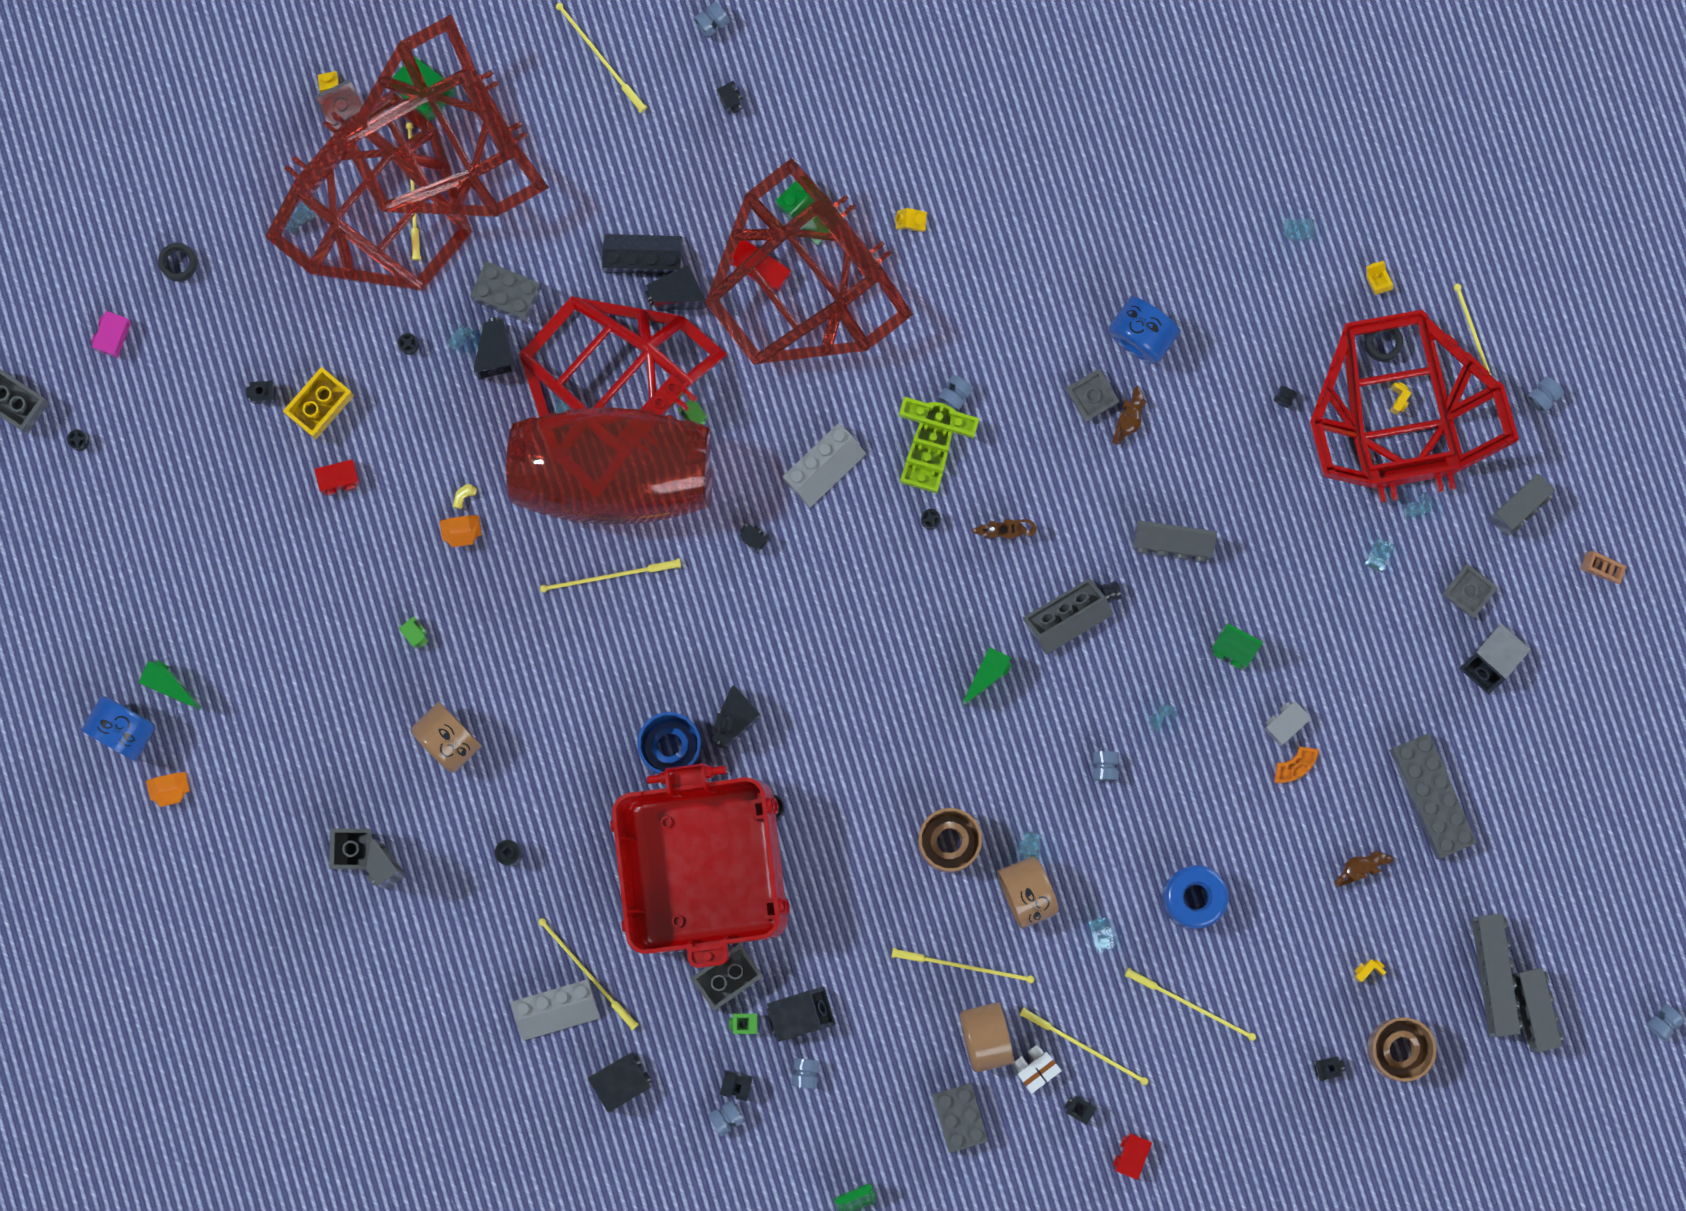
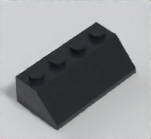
M604 234L602 249L603 273L668 275L681 268L682 236Z

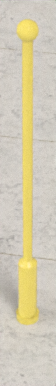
M557 3L556 9L564 14L620 83L621 89L637 107L639 113L644 112L647 106L642 103L629 85L625 84L564 10L563 4Z
M408 122L406 128L408 129L413 221V228L411 229V259L419 261L421 256L419 229L416 223L412 129L414 126L411 122Z
M1455 284L1454 290L1458 293L1474 341L1480 354L1483 366L1489 371L1481 345L1479 343L1467 306L1461 293V285Z
M680 558L673 561L651 564L641 569L550 586L541 585L540 591L544 593L550 589L646 571L651 573L681 568Z
M544 918L539 919V925L543 926L612 1003V1008L627 1023L631 1031L634 1030L639 1023H636L618 1001L613 1000L546 924V920Z
M896 948L892 950V958L897 957L922 963L928 961L1025 980L1028 983L1034 982V977L1031 975L1026 977L928 958L923 954L898 950Z
M1131 968L1127 969L1125 977H1129L1152 990L1156 989L1247 1036L1250 1041L1256 1039L1254 1033H1248L1159 987L1156 982L1131 970Z
M1025 1007L1021 1010L1019 1016H1023L1045 1030L1055 1032L1139 1080L1142 1085L1148 1084L1147 1078L1136 1075L1052 1027L1051 1023L1026 1010Z

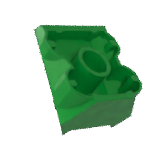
M868 1183L837 1196L833 1200L838 1211H856L870 1204L874 1206L876 1195L871 1183Z

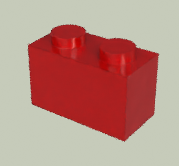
M353 459L314 469L319 491L326 496L335 495L338 490L342 489L351 491L360 485L356 464Z
M1131 1133L1123 1136L1119 1146L1122 1147L1120 1155L1116 1154L1112 1166H1115L1114 1171L1138 1180L1152 1142Z

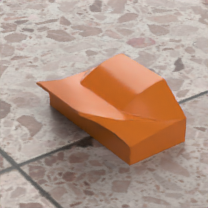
M479 515L454 517L440 521L442 541L449 543L452 548L473 545L475 539L478 536H482Z
M186 772L173 773L146 781L150 800L155 801L159 807L180 803L183 796L190 792Z

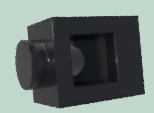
M734 80L716 89L717 95L728 114L732 112L735 114L743 109L741 105L743 98L739 90H735Z
M273 380L250 382V387H246V397L250 398L252 404L276 403V384ZM258 388L263 389L261 394L256 393Z
M745 523L739 530L741 533L739 538L756 554L770 540V536L766 534L764 537V532L756 525L753 527Z
M1338 1056L1313 1061L1317 1081L1343 1076L1342 1072L1345 1071V1065L1343 1060H1339ZM1330 1064L1334 1066L1333 1072H1329L1327 1069Z
M1076 1095L1074 1098L1069 1097L1064 1105V1108L1067 1109L1066 1114L1085 1125L1089 1123L1097 1109ZM1077 1105H1080L1082 1107V1111L1080 1113H1077L1075 1111V1107Z

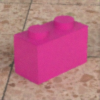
M105 311V314L101 315L98 326L100 327L98 332L92 337V348L97 352L118 358L132 322L128 318Z

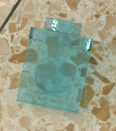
M302 201L285 209L282 223L286 229L295 234L299 226L314 220L315 214Z
M460 325L446 344L451 350L455 351L456 348L460 349L464 345L465 337L476 343V332L468 326L464 328Z
M1427 492L1420 495L1421 505L1419 502L1409 503L1408 507H1405L1403 510L1404 518L1426 515L1431 511L1430 508H1433L1431 497H1428Z

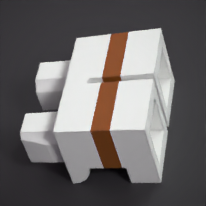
M1037 1045L1028 1051L1034 1059L1029 1065L1022 1056L1014 1061V1066L1018 1071L1017 1075L1030 1094L1062 1071L1049 1054L1043 1052Z

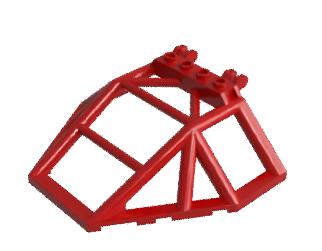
M571 296L519 355L553 462L596 500H599L635 448L639 449L646 456L650 453L645 446L640 444L644 438L653 446L658 444L648 433L676 403L684 411L689 409L688 405L679 398L684 394L693 402L697 400L688 388L726 358L727 353L684 316ZM577 310L604 328L557 380L533 357L570 315ZM606 314L637 319L639 335ZM649 321L667 324L651 336ZM679 330L683 331L709 354L707 358L687 374L657 349L658 346ZM612 332L642 351V353L596 405L589 410L563 385L608 334ZM647 359L649 400L640 410L599 413ZM655 363L670 375L657 391ZM539 380L573 411L549 415ZM632 418L619 434L602 421ZM574 423L559 445L554 426ZM587 425L592 427L618 450L597 482L593 481L567 458V455Z
M1422 309L1345 323L1310 420V428L1323 477L1378 489L1381 503L1386 502L1383 488L1390 487V495L1394 501L1398 499L1397 485L1435 479L1437 491L1443 492L1444 485L1441 477H1447L1449 489L1454 490L1456 488L1454 474L1507 448L1519 440L1504 385L1500 381L1497 382L1484 366L1469 352H1465L1455 339L1442 331L1428 318L1429 315ZM1418 324L1428 367L1359 379L1355 345L1356 335ZM1435 340L1463 365L1449 397L1447 396ZM1344 358L1350 411L1334 390ZM1430 374L1440 419L1364 432L1360 387ZM1472 374L1487 387L1460 402ZM1494 399L1503 434L1463 454L1453 420ZM1328 402L1343 422L1323 418ZM1438 427L1416 458L1404 460L1370 440ZM1324 431L1354 439L1362 471L1333 465ZM1444 433L1449 452L1429 455ZM1369 448L1392 462L1373 465Z

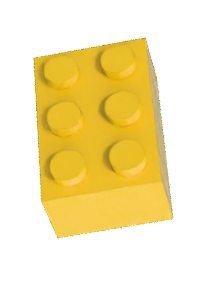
M320 367L283 412L316 440L354 395L335 377Z

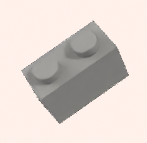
M1288 701L1280 709L1282 713L1278 717L1273 715L1265 722L1268 726L1264 730L1279 746L1287 742L1311 719L1296 701L1292 704Z

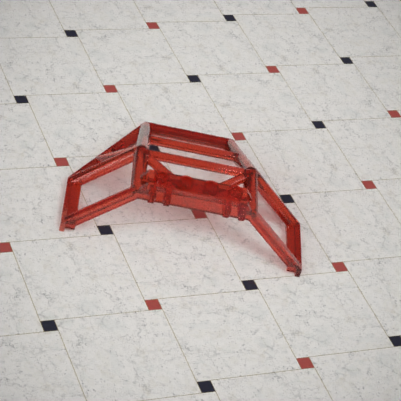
M452 14L398 43L342 140L344 148L381 212L498 217L549 189L544 179L517 144V142L528 137V133L523 132L515 138L511 132L521 128L523 124L519 121L510 127L507 126L488 92L500 84L498 81H494L485 87L483 80L490 78L494 73L490 70L479 76ZM447 32L462 69L427 87L411 50ZM401 60L413 85L391 78ZM460 84L470 103L441 94ZM385 88L410 97L366 122ZM437 101L475 112L480 119L482 128L472 163ZM426 102L432 108L466 169L431 184L428 182L394 121ZM388 125L422 185L421 188L389 200L356 144L359 140ZM487 135H489L498 153L480 162ZM513 158L532 184L497 203L479 179V176ZM459 186L452 204L415 203ZM471 188L484 206L464 205Z
M389 91L346 121L333 111L331 114L332 118L338 121L341 126L337 130L331 123L327 121L323 123L334 135L308 165L294 156L292 160L303 170L298 175L292 167L286 166L284 168L295 180L265 238L310 275L423 291L471 236L473 231L436 126L393 91ZM391 107L421 130L397 148L367 124ZM363 136L378 148V150L350 152ZM430 140L436 158L412 152ZM383 157L337 210L334 169L341 161ZM393 160L424 193L382 242L376 246L341 218L386 165ZM414 165L441 172L451 203ZM326 179L329 208L313 196ZM430 199L452 221L458 230L421 274L416 277L387 255L384 250L425 202ZM299 201L329 224L312 259L282 236ZM348 240L393 273V275L355 270ZM335 241L343 268L323 265Z
M793 157L745 194L710 291L705 300L706 305L753 365L868 351L914 315L881 265V262L888 258L892 252L890 250L886 251L877 260L873 253L880 250L885 243L881 241L870 250L845 218L856 206L854 204L850 205L843 213L837 208L840 204L846 202L849 197L844 195L837 202L833 203ZM791 174L815 202L783 226L759 199ZM751 209L769 228L744 229ZM817 215L830 233L801 230L800 228ZM796 237L838 242L843 248L844 257L839 292ZM786 239L789 240L835 299L834 302L801 324L796 321L755 268ZM767 240L727 276L739 241ZM852 260L864 275V278L847 291ZM749 273L793 328L761 351L755 347L719 301ZM878 282L897 310V313L868 336H865L847 306ZM828 320L822 345L783 350ZM840 321H842L855 342L834 344Z

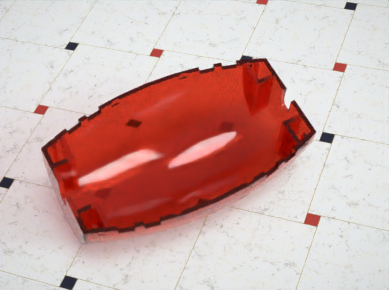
M610 407L572 409L558 414L552 412L547 413L543 417H531L518 421L511 426L507 445L506 482L510 502L527 510L558 519L607 525L660 521L708 508L712 502L711 469H709L711 459L710 427L687 419L686 421L674 419L672 415L661 416L654 414L655 412Z

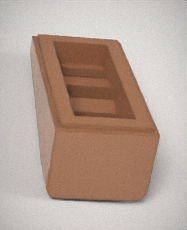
M1589 551L1585 554L1581 570L1610 582L1621 584L1627 566L1595 551ZM1602 562L1600 570H1598L1599 563ZM1607 565H1610L1608 572L1605 573ZM1616 567V568H1617V571H1616L1615 577H1613L1612 574H1613L1614 568Z

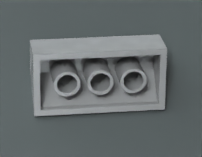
M838 423L782 478L795 494L811 508L866 453L854 437Z
M589 979L511 1002L523 1041L600 1019Z

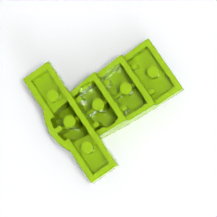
M904 396L898 417L920 424L906 459L900 483L937 494L952 432L974 439L980 418L956 412L955 409L944 403H925Z

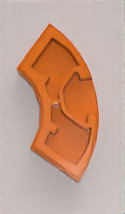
M1299 747L1296 755L1291 760L1285 763H1276L1274 783H1288L1305 775L1314 765L1319 749Z

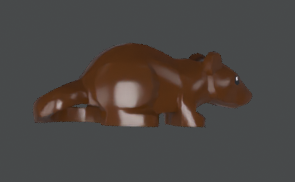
M1139 386L1133 389L1132 400L1129 402L1125 398L1122 409L1125 411H1121L1112 440L1114 445H1119L1126 436L1134 434L1141 426V411L1147 401L1144 399L1143 392Z
M1005 519L1000 523L990 521L988 524L973 528L971 532L990 539V537L1016 539L1023 534L1028 537L1034 536L1037 528L1035 523L1029 519H1017V521ZM1021 522L1029 523L1032 529L1028 530Z
M1374 851L1366 857H1352L1345 863L1342 874L1335 880L1334 884L1337 888L1368 877L1367 873L1369 872L1371 876L1380 873L1381 869H1377L1378 866L1390 864L1394 857L1379 851Z

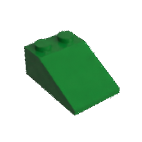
M412 56L387 82V85L429 122L456 95L454 88L415 56Z
M804 174L775 200L776 207L816 246L844 220L843 216Z
M1227 623L1220 630L1210 651L1213 652V656L1222 661L1226 659L1231 662L1230 665L1241 670V668L1246 669L1263 642Z
M989 647L962 705L966 706L999 681L1002 675L1007 676L1012 666V663L1009 662L1011 657Z
M157 660L154 663L147 662L138 683L198 710L201 709V705L177 676L169 670L170 666Z

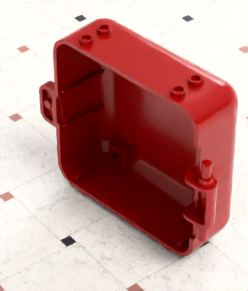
M706 763L666 768L665 772H660L659 775L647 776L648 784L661 782V784H666V788L626 793L615 801L612 808L613 820L610 821V827L615 837L624 920H622L621 926L622 931L625 932L627 943L634 951L642 954H659L687 950L688 961L691 966L696 968L718 966L728 961V945L774 939L784 932L788 923L787 914H790V905L788 898H785L776 814H778L779 806L776 798L773 797L772 790L766 783L749 777L710 782L709 778L714 777V775L727 773L726 765L712 767V765L707 766Z

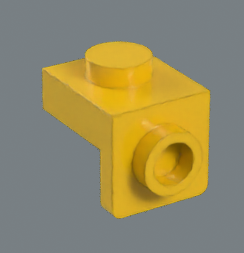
M337 71L318 75L320 93L339 84Z
M911 208L898 210L895 216L896 229L924 232L926 229L927 212Z
M1384 261L1375 262L1366 267V279L1374 295L1393 290V283L1386 271Z
M1395 382L1391 385L1390 389L1398 393L1399 396L1389 411L1396 415L1400 411L1404 412L1409 404L1407 399L1412 392L1408 390L1409 388L1405 384Z
M1368 959L1365 964L1360 963L1354 970L1356 974L1353 978L1359 983L1363 982L1373 969L1379 975L1384 976L1386 974V971L1383 970L1385 966L1377 959L1374 961Z

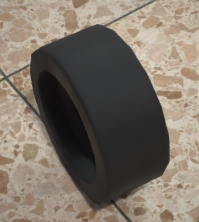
M183 243L168 244L159 254V268L172 281L181 282L188 280L197 269L196 255ZM175 251H182L189 258V266L182 273H173L167 268V258Z
M1398 328L1384 330L1391 333L1395 338V348L1385 354L1379 353L1373 346V337L1378 332L1368 333L1364 343L1369 356L1381 362L1390 361L1395 358L1402 350L1404 343L1403 335Z

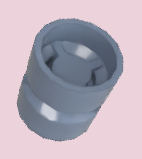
M717 2L707 7V12L702 11L693 18L698 28L707 38L716 33L717 28H722L730 22L727 14Z
M952 375L947 382L948 388H943L938 399L959 412L964 404V398H968L973 390V386L959 376Z
M1546 376L1538 384V389H1533L1526 397L1536 410L1545 414L1553 406L1552 401L1556 402L1564 394V391L1556 381Z
M1093 752V764L1097 766L1093 769V780L1118 781L1119 771L1115 766L1119 764V752Z
M1664 1004L1658 1011V1017L1653 1016L1646 1025L1657 1037L1667 1042L1674 1034L1673 1030L1679 1029L1685 1022V1019L1670 1005Z
M794 1058L793 1069L796 1073L792 1075L791 1086L817 1089L818 1078L815 1076V1073L819 1072L820 1061Z
M732 1100L724 1104L722 1110L716 1109L708 1114L721 1137L730 1132L732 1126L736 1128L745 1122Z

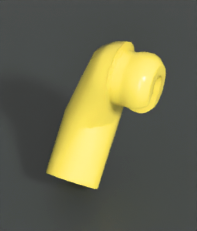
M466 484L458 489L452 507L462 509L464 499L467 496H475L477 488L472 486V484Z

